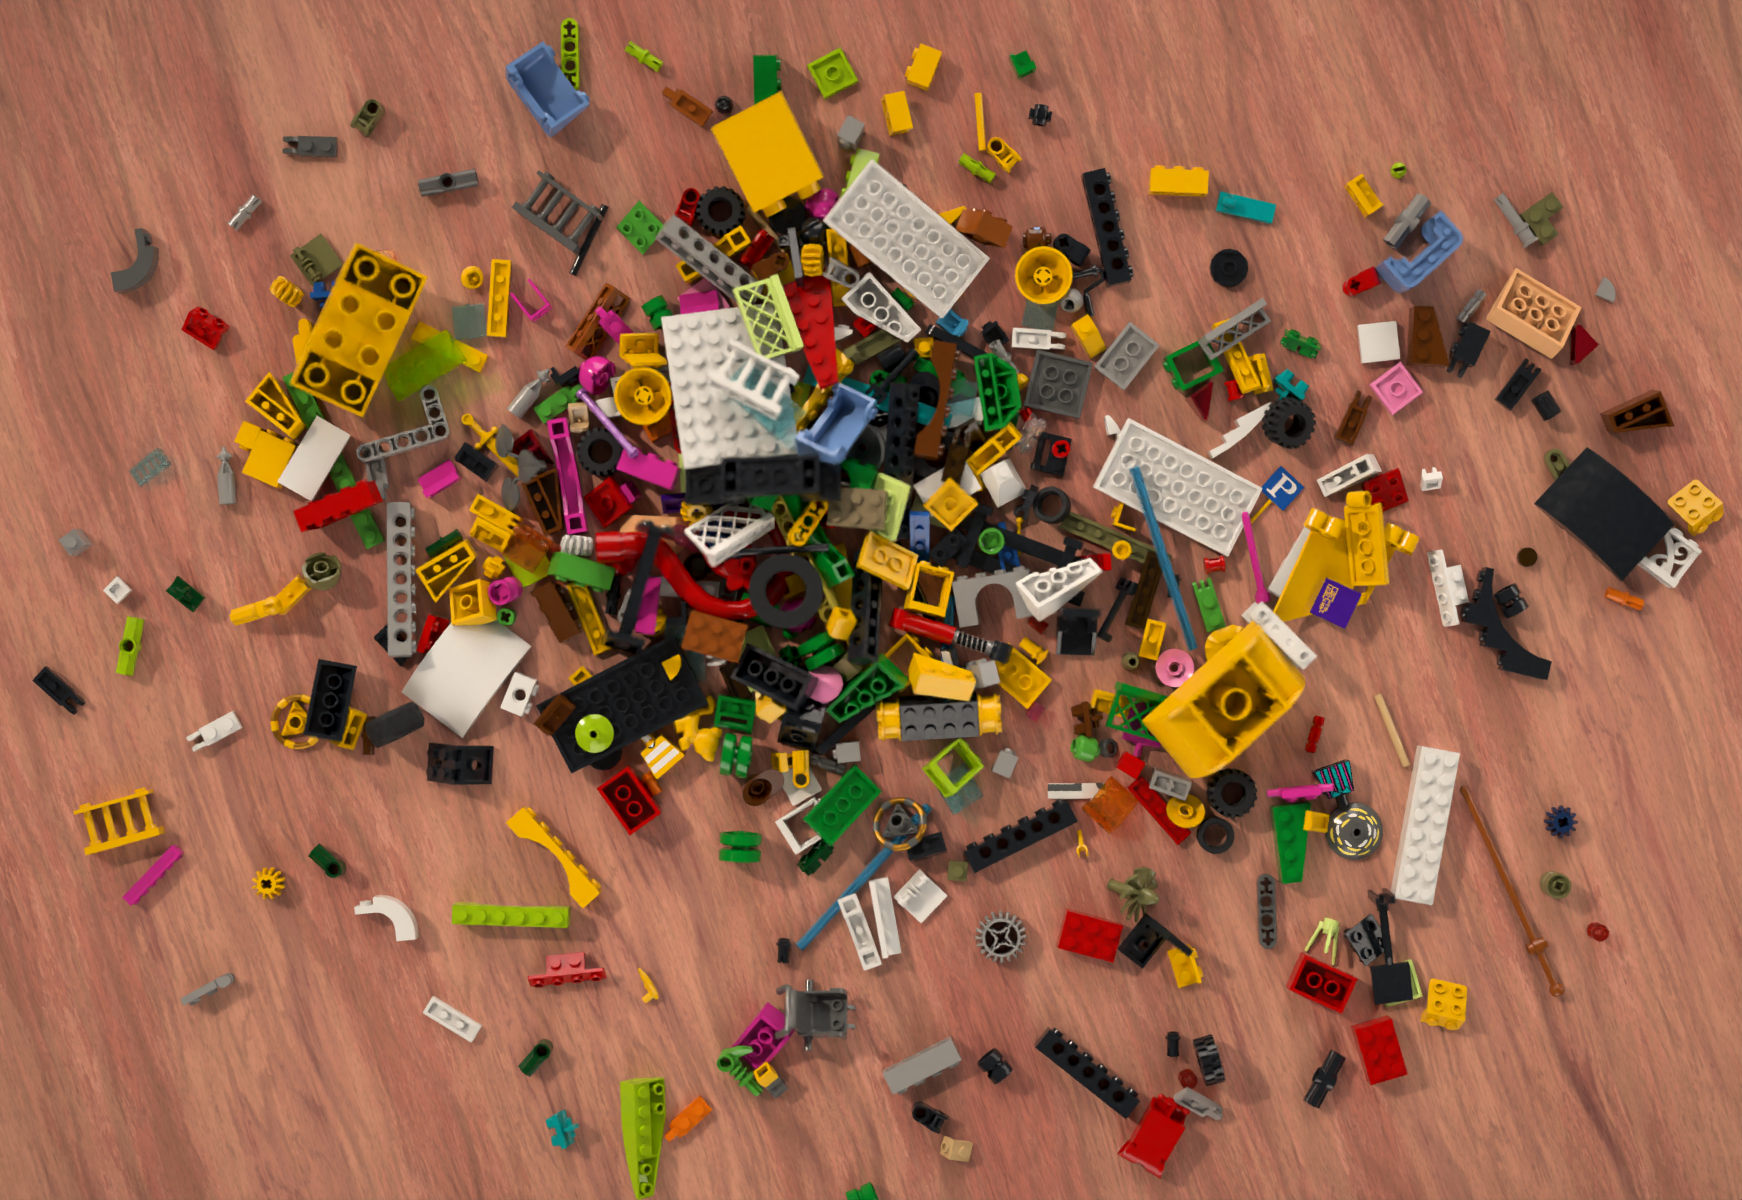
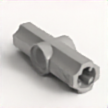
M1418 193L1413 198L1408 207L1396 218L1395 224L1383 239L1385 244L1395 250L1401 245L1408 233L1410 234L1418 225L1420 217L1431 204L1427 197Z

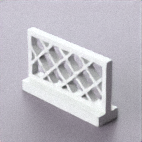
M726 504L688 527L684 532L708 558V563L714 567L775 528L774 516L770 512L766 513L761 507L750 504L749 508L739 507V504ZM726 511H735L734 517H726L723 514ZM737 513H748V519L737 518ZM751 513L760 514L762 516L758 520L750 519ZM712 520L719 521V527L708 526V523ZM722 521L733 522L732 528L721 527ZM736 523L747 524L743 529H735ZM703 530L704 534L703 537L695 536L692 532ZM707 531L718 532L717 538L706 537ZM720 532L731 533V537L727 539L720 538ZM705 542L716 543L715 547L710 550L704 546Z

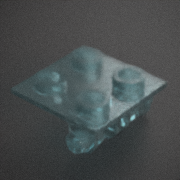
M963 763L947 773L946 776L955 784L968 772V769ZM973 778L950 797L945 798L940 792L953 815L983 797Z

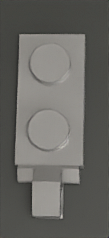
M380 446L379 450L384 453L383 446ZM363 449L364 458L371 456V450ZM385 458L365 463L368 481L375 480L382 500L387 499L385 489H389V479Z
M1188 1087L1174 1095L1176 1103L1202 1117L1208 1115L1217 1121L1223 1118V1108Z

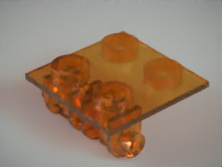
M522 523L521 526L516 525L513 532L515 535L501 555L533 574L554 542Z

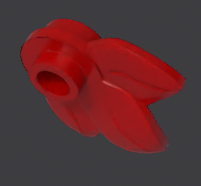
M750 557L726 561L721 566L720 571L728 575V589L736 590L744 585L749 590V583L756 569V564ZM744 563L748 564L747 570L743 569Z

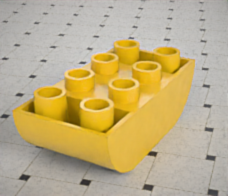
M356 242L347 256L296 365L290 384L363 418L428 276Z
M1252 621L1146 716L1142 722L1188 777H1204L1231 762L1291 708L1303 692L1306 683L1305 677L1284 651L1266 634L1262 627Z

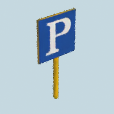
M1281 465L1261 486L1263 488L1261 492L1269 500L1250 520L1251 524L1271 502L1284 511L1305 488Z

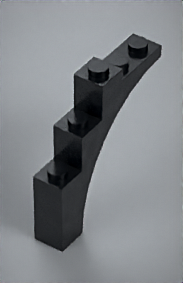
M1482 567L1477 574L1478 587L1472 595L1474 604L1466 603L1461 609L1460 617H1462V622L1484 627L1479 633L1478 640L1481 641L1480 646L1502 651L1497 657L1498 670L1548 680L1552 661L1537 657L1525 650L1506 631L1497 614L1493 600L1492 581L1494 569Z

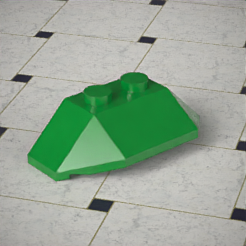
M993 353L974 356L985 431L1005 428L1022 408L1016 369Z

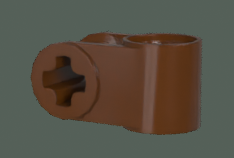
M779 252L760 260L751 267L758 280L761 281L785 270L789 264V258L785 253ZM777 257L785 260L782 267L780 264L776 265Z

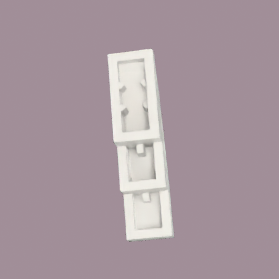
M1271 402L1235 420L1237 428L1221 436L1224 444L1207 452L1210 459L1231 448L1245 437L1265 416L1264 412L1270 409L1269 405Z
M1306 527L1303 528L1298 539L1294 542L1267 589L1279 598L1310 533V530Z

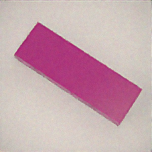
M649 577L636 620L635 633L655 635L662 580L659 577Z

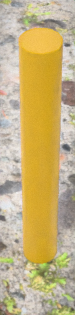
M974 93L979 151H986L982 93Z

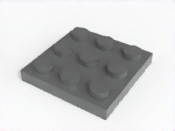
M1037 349L1024 406L1080 419L1093 362Z

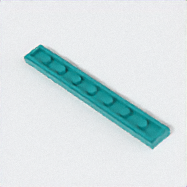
M809 365L803 383L816 387L817 381ZM847 377L841 382V384L868 397L875 393L872 390L867 395L865 391L870 385ZM884 391L888 397L880 405L876 404V409L888 412L890 392ZM878 395L874 400L877 402L881 397ZM919 403L917 423L927 426L937 408ZM951 413L949 418L945 419V425L948 426L947 430L953 417Z

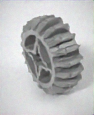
M1002 911L998 912L999 917H996L995 913L991 912L992 919H989L987 915L984 916L987 923L985 924L983 921H980L979 924L983 928H976V932L981 933V935L975 936L976 940H981L976 945L977 947L983 946L980 950L981 954L987 951L986 959L993 955V962H996L997 957H1000V963L1004 962L1003 957H1007V961L1010 962L1011 954L1014 958L1018 957L1015 952L1016 950L1020 953L1023 952L1019 945L1026 946V942L1021 940L1027 938V934H1021L1026 928H1019L1022 921L1014 922L1017 916L1013 915L1010 919V912L1008 911L1005 917L1002 916ZM996 922H1007L1001 929L991 927ZM1012 926L1017 932L1016 942H1013L1008 937ZM987 931L994 936L991 947L985 941ZM1003 932L1006 940L1002 941L1001 939V941L997 942L998 937L996 933L1001 934ZM1001 945H1007L1011 947L1009 950L1004 952L995 951Z

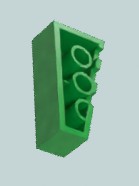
M880 653L878 655V662L868 664L842 689L838 697L829 701L826 711L840 723L859 713L862 709L872 706L880 699L906 687L909 678L886 656Z

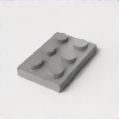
M1129 322L1094 368L1124 391L1160 345Z

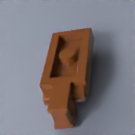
M666 86L662 91V95L669 99L668 104L702 128L713 114L710 108L683 90L676 89L674 92Z

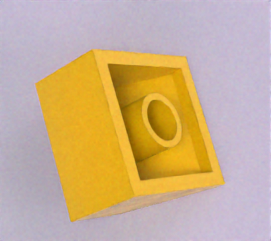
M477 579L449 588L452 625H483L497 620L496 604L490 600L488 595L490 582Z

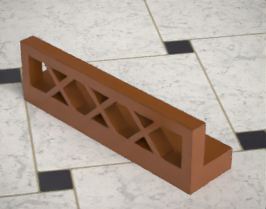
M605 283L565 347L584 360L594 357L608 336V333L600 326L598 321L602 318L595 310L601 306L607 313L611 310L620 317L631 298L614 286ZM618 295L624 298L620 305L614 306V300ZM601 328V335L599 338L594 339L593 333L596 329ZM586 345H591V350L587 356L581 353Z

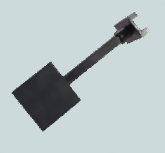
M1383 888V893H1379V895H1376L1372 890H1367L1368 898L1377 906V911H1379L1385 959L1384 965L1370 966L1374 1004L1413 1000L1409 962L1393 963L1387 910H1389L1388 904L1396 903L1395 895L1387 888Z

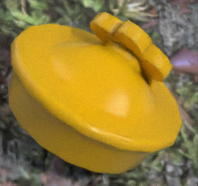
M476 266L465 268L461 274L462 285L468 289L478 288L483 282L482 271Z

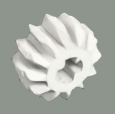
M564 535L560 544L561 552L571 555L590 556L593 550V539L586 536Z

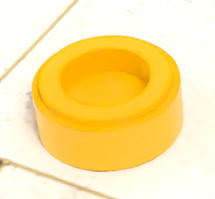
M1117 541L1112 547L1113 556L1119 560L1127 559L1131 555V545L1126 541Z

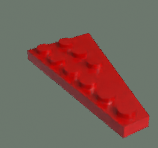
M823 275L803 277L804 287L797 288L796 280L782 287L804 345L802 349L820 390L839 383L831 280Z

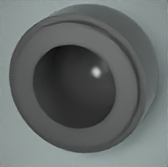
M1103 739L1099 743L1101 756L1112 758L1117 754L1118 746L1114 739ZM1109 743L1113 746L1110 753L1107 750Z

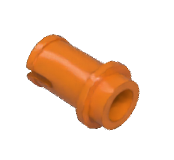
M651 771L641 776V782L645 783L652 797L663 791Z

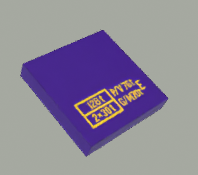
M1326 578L1310 613L1345 629L1362 594Z

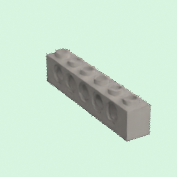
M675 215L665 222L655 238L735 302L736 299L732 291L734 288L758 281ZM759 286L756 292L760 294L765 286ZM747 291L739 292L741 299L749 302L752 294ZM754 296L750 304L753 305L758 297Z

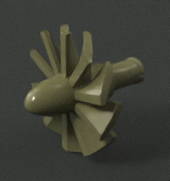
M1144 866L1133 869L1134 875L1126 879L1124 883L1111 878L1107 884L1109 891L1121 894L1120 900L1127 899L1120 913L1123 914L1128 908L1126 920H1130L1134 914V922L1136 923L1138 922L1141 908L1144 916L1147 913V905H1156L1159 902L1158 895L1153 891L1158 888L1154 878L1156 872Z

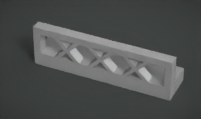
M1263 298L1210 331L1198 341L1210 360H1213L1271 322L1262 309L1267 305ZM1257 312L1263 320L1260 324L1252 322L1253 315ZM1240 323L1248 325L1246 333L1238 331ZM1224 334H1233V342L1223 341ZM1211 342L1219 344L1218 351L1214 354L1208 346Z

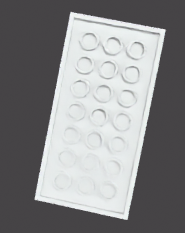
M872 159L823 220L942 319L990 259Z
M1127 418L1093 488L1144 513L1145 511H1142L1144 509H1141L1143 508L1141 507L1142 502H1139L1141 500H1139V495H1137L1139 493H1136L1138 492L1136 491L1137 488H1135L1137 486L1133 484L1135 483L1133 482L1134 479H1132L1134 477H1131L1133 475H1130L1132 472L1129 470L1135 466H1140L1139 469L1143 475L1142 478H1144V485H1146L1147 494H1149L1150 503H1152L1153 512H1155V519L1228 557L1244 527L1242 513L1248 512L1250 515L1263 488Z

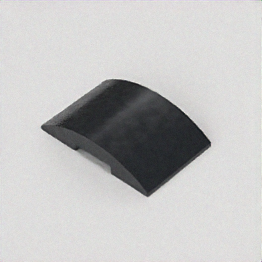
M1588 447L1580 453L1534 503L1562 530L1565 529L1592 553V556L1621 582L1674 526L1670 518L1644 491L1611 463Z

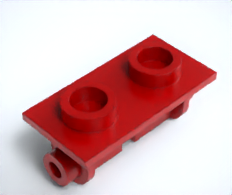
M763 229L757 232L758 234L752 241V245L747 248L743 255L741 254V259L739 260L751 269V266L763 258L775 241V238Z

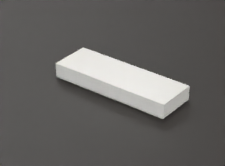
M432 996L423 1011V1014L471 1043L482 1027L480 1023L435 996Z

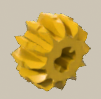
M819 244L804 245L801 250V263L804 275L811 277L822 275L825 265L822 246Z
M278 276L269 288L275 297L290 307H295L299 304L304 296L303 291L298 286L282 276Z
M682 501L681 503L683 508L680 509V514L683 515V521H688L690 526L713 512V507L710 505L686 506L685 502Z
M264 867L262 872L257 871V877L252 878V881L257 883L252 886V889L258 888L256 895L262 894V899H267L268 896L270 899H274L275 894L281 895L280 889L285 888V885L280 883L285 880V877L279 878L282 872L278 871L275 873V867H271L269 870L267 867ZM271 880L272 883L270 885L272 886L267 887L266 881Z

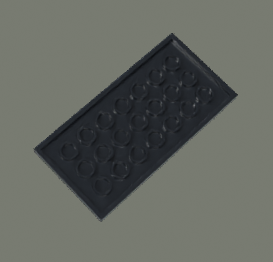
M674 635L561 692L576 708L555 731L552 737L572 774L707 705L708 701ZM680 654V670L670 680L662 662ZM557 695L536 705L540 714L543 713ZM591 714L604 716L610 721L614 729L612 743L607 749L598 753H591L582 749L575 737V730L579 721ZM591 731V737H597V732Z

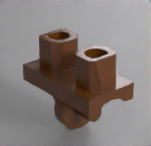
M1086 701L1071 707L1072 717H1083V723L1073 724L1074 734L1085 735L1086 737L1092 736L1090 721L1093 722V728L1099 727L1098 720L1103 719V715H1097V708H1092V716H1090L1088 702Z

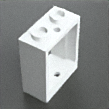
M815 796L775 822L795 855L821 838L815 835L800 845L787 825L786 820L812 804L815 806L821 800L820 798L817 800Z

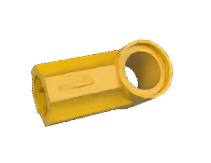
M809 750L792 751L793 784L798 788H805L810 783ZM804 774L807 782L804 785H799L796 782L797 775Z

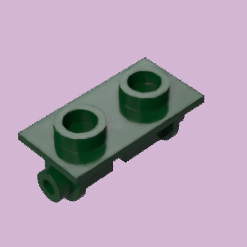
M820 839L813 844L812 849L800 858L797 864L798 867L808 876L810 874L813 875L822 865L818 859L821 858L825 862L833 853L835 847L833 845L828 846Z

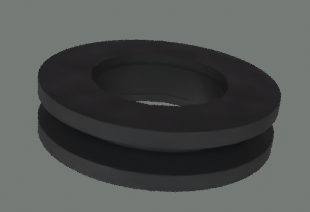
M779 554L766 559L756 568L749 583V599L754 611L763 621L779 628H793L809 621L818 611L823 598V585L817 570L811 563L797 555ZM782 571L796 573L803 579L806 586V596L803 603L792 611L775 609L769 603L766 596L768 581L775 574Z

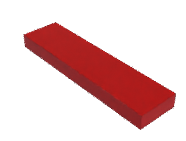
M1142 775L1126 787L1177 845L1192 833L1188 828L1177 826L1169 819L1166 811L1167 804L1155 790L1149 788V783Z

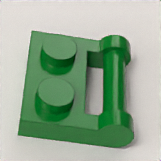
M719 694L714 727L745 731L746 734H752L756 701ZM721 716L739 718L748 721L747 724L721 720Z

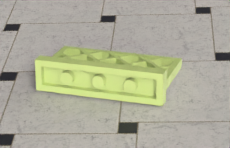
M778 274L732 290L756 353L761 355L759 349L761 344L772 348L768 355L763 356L767 359L791 352L795 353L804 347ZM766 284L768 289L766 297L756 292L759 286ZM747 291L751 293L752 296L749 302L742 300L739 292ZM754 296L764 300L761 309L750 304ZM766 302L774 306L775 311L773 315L763 310ZM748 308L759 312L755 320L747 316ZM760 314L771 318L767 327L757 322ZM773 320L780 323L782 327L779 333L769 328ZM755 325L765 330L762 338L754 335L753 329ZM767 331L777 336L774 345L764 340ZM779 338L787 341L789 348L784 350L778 348L776 344Z

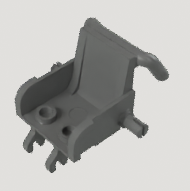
M810 979L805 980V991L793 990L789 984H784L776 989L777 995L786 992L785 1027L775 1033L776 1039L789 1035L792 1029H795L798 1035L803 1037L804 1051L812 1052L813 1038L840 1037L842 1040H847V1029L855 1030V1025L847 1024V1011H856V1006L847 1004V990L830 988L829 991H813L814 980Z

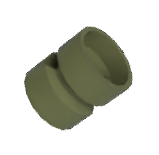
M1548 871L1540 878V889L1546 895L1553 898H1564L1571 891V881L1563 874Z

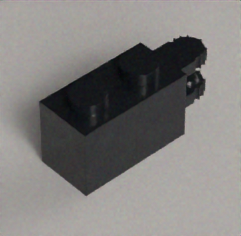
M1471 321L1465 325L1462 324L1457 334L1459 335L1458 341L1454 342L1450 348L1451 360L1446 372L1451 373L1456 362H1459L1462 365L1457 372V377L1462 378L1467 367L1475 366L1491 331Z

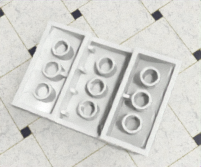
M498 620L483 625L454 626L451 622L421 661L402 690V693L463 738L532 646L506 626L500 624Z

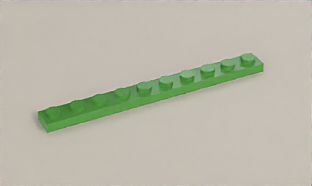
M292 372L282 378L309 430L316 416L325 421L326 419L314 395L290 384L294 373ZM341 452L329 472L338 492L347 486H351V488L357 486L356 480ZM369 508L350 516L366 549H370L385 541Z

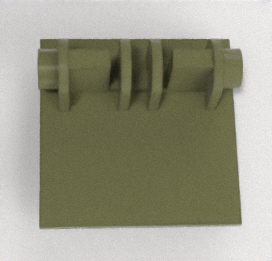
M322 234L316 236L303 247H296L293 250L294 253L290 255L312 287L314 282H320L343 265Z

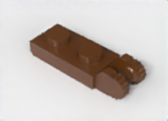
M1359 390L1356 391L1351 403H1349L1334 439L1353 446L1372 400V396L1368 395L1364 400L1362 408L1357 406L1356 404L1361 397V391Z

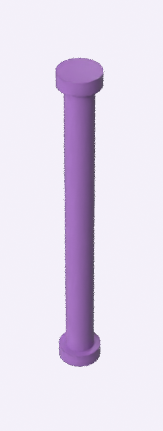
M584 388L578 390L576 396L585 402L628 452L629 458H635L639 454V450L633 447L590 398L587 394L588 391Z

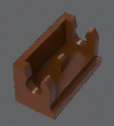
M559 693L533 725L538 727L547 736H552L576 706Z

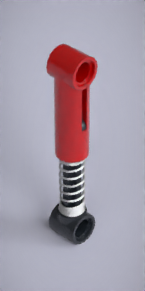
M895 607L888 625L950 646L951 644H959L961 647H969L970 650L975 649V651L978 650L980 653L984 652V654L990 656V659L1008 664L1013 645L997 640L985 641L983 638H975L973 635L969 636L968 633H960L954 626L921 617Z

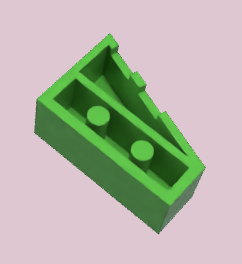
M553 552L547 575L554 576L556 580L567 582V580L572 581L574 585L585 588V585L592 587L593 591L603 593V590H610L616 568L568 553Z

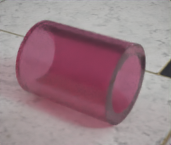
M1034 701L1025 716L1037 722L1045 707Z

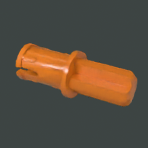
M1609 586L1605 592V598L1616 601L1621 606L1626 605L1637 610H1641L1644 606V600L1630 595L1627 591L1622 592Z

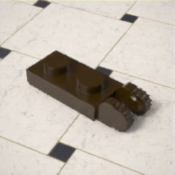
M955 430L941 482H946L950 477L960 486L972 433L967 432L963 447L956 445L960 436V430Z

